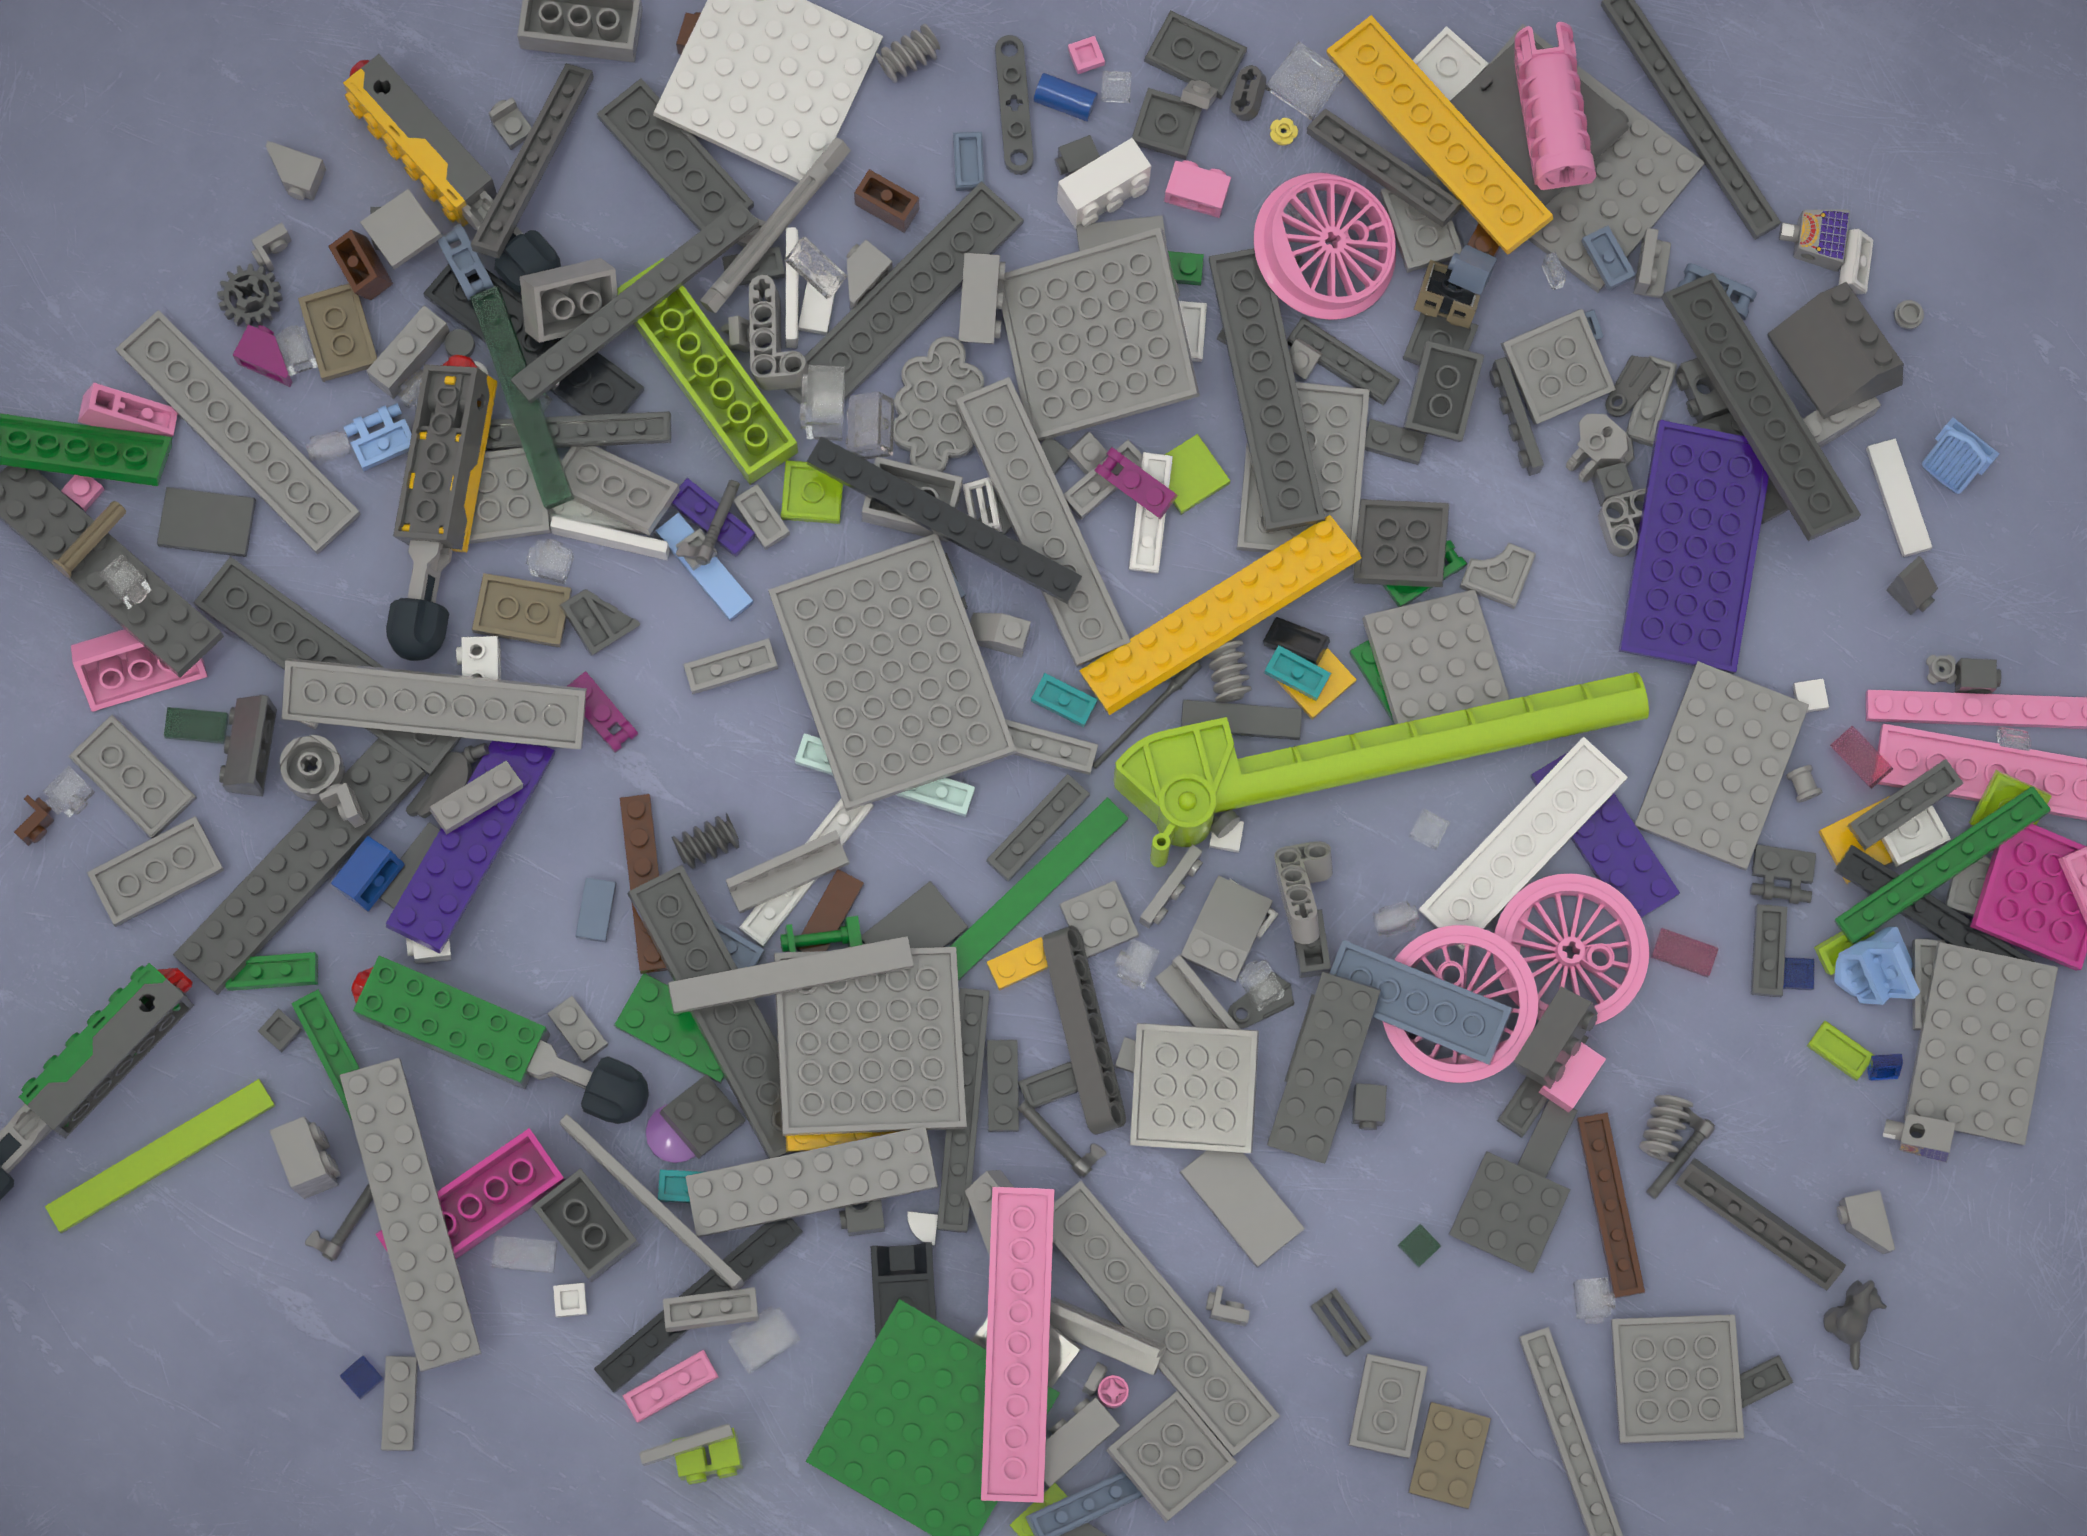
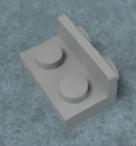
M1647 228L1642 238L1633 294L1662 298L1671 243L1657 240L1659 231L1657 229Z

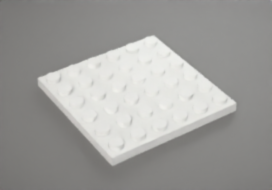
M707 0L654 110L653 116L798 183L837 137L883 36L807 0Z

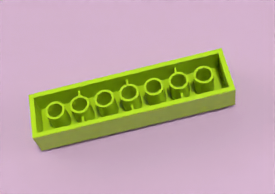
M664 258L617 288L618 295L663 261ZM683 285L634 323L749 485L798 453L797 441Z

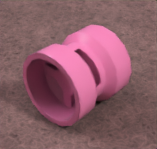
M1115 1375L1107 1376L1098 1386V1400L1107 1408H1118L1126 1401L1129 1388L1123 1378Z

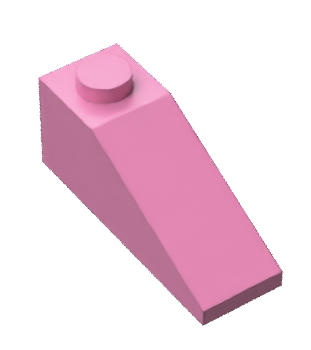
M93 383L83 395L78 422L96 427L172 437L174 435L177 412L171 406Z

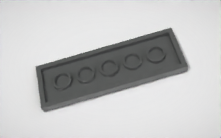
M642 78L597 113V118L699 231L738 201H741L748 210L754 207V202L690 132L653 116L660 98Z
M1322 971L1267 1143L1268 1146L1323 1164L1326 1163L1381 989Z

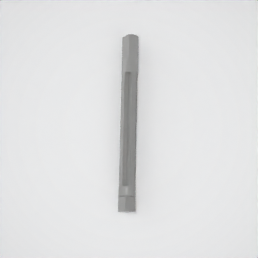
M835 138L702 297L700 303L707 311L716 313L748 273L851 150L843 140Z

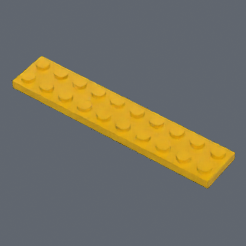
M1372 15L1326 50L1327 55L1449 191L1461 201V204L1507 255L1554 220L1553 214Z
M1329 515L1325 517V521L1309 527L1130 639L1131 642L1108 652L1079 671L1107 713L1111 715L1362 559L1360 552L1332 516Z

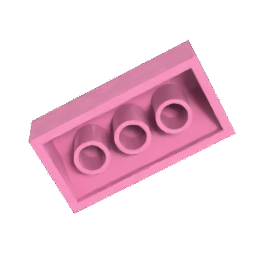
M125 629L71 645L72 662L92 712L208 677L203 658L193 665L181 678L178 677Z

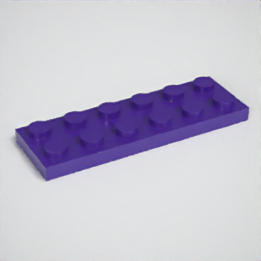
M1567 753L1531 774L1530 777L1536 786ZM1615 794L1572 836L1571 840L1596 878L1622 893L1634 906L1640 918H1643L1680 894Z

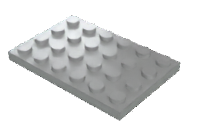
M1296 382L1325 517L1331 515L1356 547L1370 389ZM1246 443L1237 550L1269 553L1313 525L1266 533L1249 448Z
M1698 661L1636 818V827L1746 871L1809 704Z
M1942 942L1937 943L1904 1120L1907 1114L1949 1121L1956 1123L1954 1131L2025 1145L2058 967Z

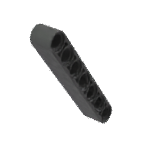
M1071 925L1044 935L1043 948L1086 1124L1090 1132L1098 1135L1124 1126L1126 1115L1083 939L1079 930Z

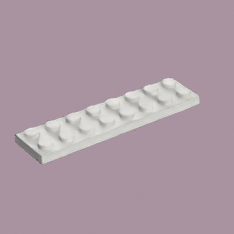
M1583 737L1418 911L1436 928L1467 925L1485 929L1506 907L1509 901L1530 882L1628 777ZM1456 945L1462 952L1464 951L1465 945Z

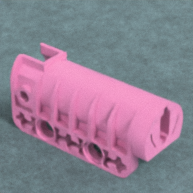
M1564 22L1556 24L1558 47L1536 50L1533 29L1530 26L1520 30L1514 39L1515 71L1534 185H1538L1541 190L1590 184L1596 178L1594 158L1590 151L1591 141L1587 133V117L1584 114V100L1580 92L1581 82L1577 74L1573 30L1570 25Z

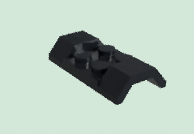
M932 1242L906 1246H870L875 1339L878 1337L899 1299L936 1320Z

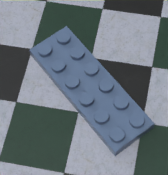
M1346 940L1342 941L1330 971L1331 974L1381 989L1373 1018L1488 1065L1493 1060L1513 1010L1509 1006Z

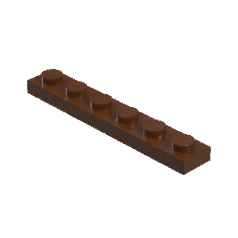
M650 794L620 798L630 891L660 876ZM632 904L640 974L667 971V967Z
M1608 1112L1578 1117L1576 1121L1613 1299L1643 1294L1645 1289Z

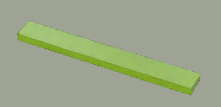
M258 1079L47 1204L45 1208L58 1231L62 1234L275 1107V1104L261 1080Z

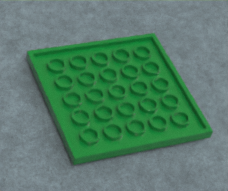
M899 1299L805 1462L932 1536H978L998 1502L981 1500L986 1349ZM1048 1386L1047 1415L1060 1392Z

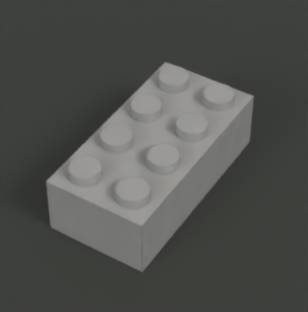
M523 0L517 33L520 49L635 63L643 12L642 0Z

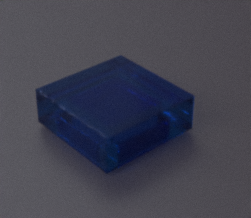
M1785 957L1783 989L1813 990L1814 959Z
M1902 1054L1871 1056L1867 1069L1868 1079L1871 1081L1898 1079L1903 1066Z
M364 1355L340 1375L360 1400L384 1380Z

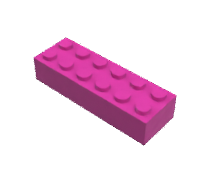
M530 1128L437 1191L456 1259L530 1209L535 1203L565 1181ZM381 1230L375 1235L387 1251L384 1236Z

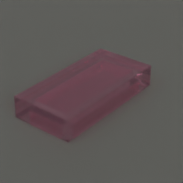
M1853 725L1830 745L1870 789L1893 770L1892 766Z
M1661 928L1651 958L1708 978L1719 948Z

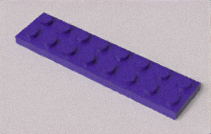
M492 741L488 747L489 754L482 757L468 783L507 761L523 783V789L447 835L442 828L440 829L388 918L386 928L439 954L442 952L553 759L555 750L541 745Z

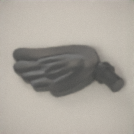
M483 743L475 747L470 745L465 747L462 753H448L433 775H429L421 790L407 806V814L413 817L419 815L422 818H427L432 814L430 812L431 805L465 786L471 778V763L489 754L487 744Z

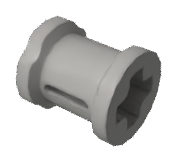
M1811 765L1800 767L1786 775L1787 779L1793 782L1798 795L1796 797L1798 803L1810 800L1823 793L1821 788H1817L1811 774L1813 770Z

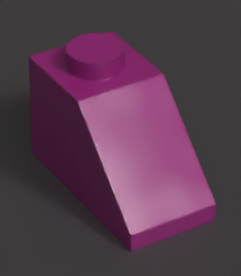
M248 324L233 353L236 363L290 387L293 382L274 332L261 325H258L256 328Z

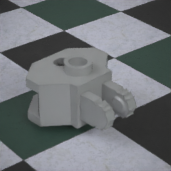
M1586 414L1579 422L1581 438L1577 443L1579 449L1569 458L1566 468L1569 471H1574L1589 457L1591 461L1582 469L1578 478L1581 482H1587L1594 476L1597 469L1625 462L1627 467L1635 459L1633 441L1606 414Z

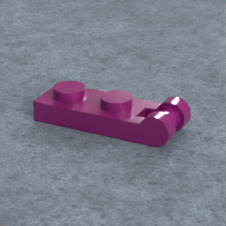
M1111 447L1106 453L1108 455L1102 465L1098 464L1094 471L1161 519L1178 495ZM1117 463L1124 467L1118 476L1111 472Z
M586 671L567 685V687L587 688L585 719L614 753L622 748L621 744L628 738L632 740L638 735L636 729ZM618 724L621 730L612 735L609 730Z

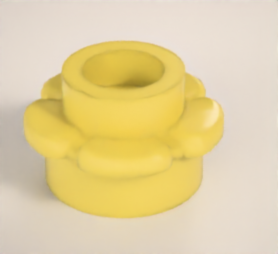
M1289 118L1277 119L1270 126V137L1278 145H1289L1298 135L1297 126ZM1285 129L1286 133H1282L1281 130Z

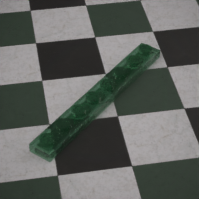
M498 286L473 295L470 298L543 506L549 510L574 499L539 398L532 404H529L511 383V378L527 367V363L501 290Z

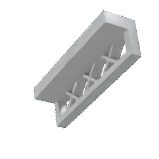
M835 830L726 879V884L739 913H743L850 863L841 845L840 837Z
M1181 955L1173 959L1172 964L1155 977L1156 982L1192 1026L1240 1029Z
M1056 1297L1051 1299L1050 1324L1069 1339L1146 1373L1156 1374L1167 1347L1166 1345Z

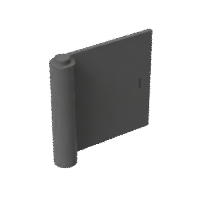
M1535 41L1536 50L1544 49ZM1513 43L1452 98L1450 102L1546 206L1565 187L1541 190L1538 185H1534L1515 71ZM1580 79V92L1584 100V114L1587 117V133L1591 141L1590 151L1595 161L1628 131L1629 119L1622 110L1614 109Z

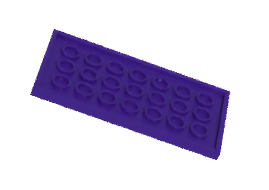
M1664 420L1657 422L1619 652L1695 666L1699 661L1727 673H1736L1769 479L1767 472L1745 436Z

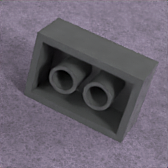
M1426 341L1423 346L1403 428L1458 442L1463 441L1484 355Z
M581 1168L532 1206L590 1282H593L640 1245Z

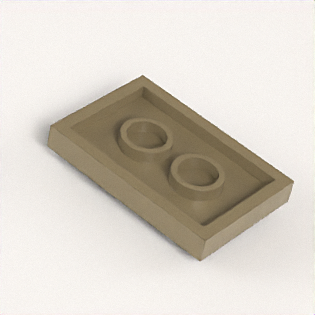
M349 283L298 298L323 382L366 370L377 359V354L359 295L354 293Z
M483 573L472 631L478 634L561 648L567 617L559 605L571 598L572 589Z
M1431 1402L1408 1493L1469 1509L1491 1418Z

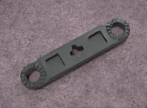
M1006 35L1001 37L995 46L1004 163L1009 172L1022 175L1023 173L1026 174L1033 166L1024 45L1018 37ZM1006 44H1013L1018 49V52L1014 56L1008 57L1002 53L1001 49ZM1011 99H1016L1018 104H1022L1018 106L1017 111H1012L1011 106H1006L1011 103ZM1018 152L1023 153V155H1026L1027 161L1023 165H1015L1011 161L1012 155Z

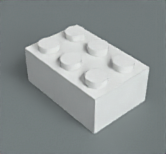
M1131 138L1058 182L1057 203L1075 229L1079 224H1083L1086 227L1091 223H1095L1099 219L1098 216L1106 211L1112 213L1123 205V201L1131 196L1137 198L1144 194L1149 186L1151 165L1134 139Z

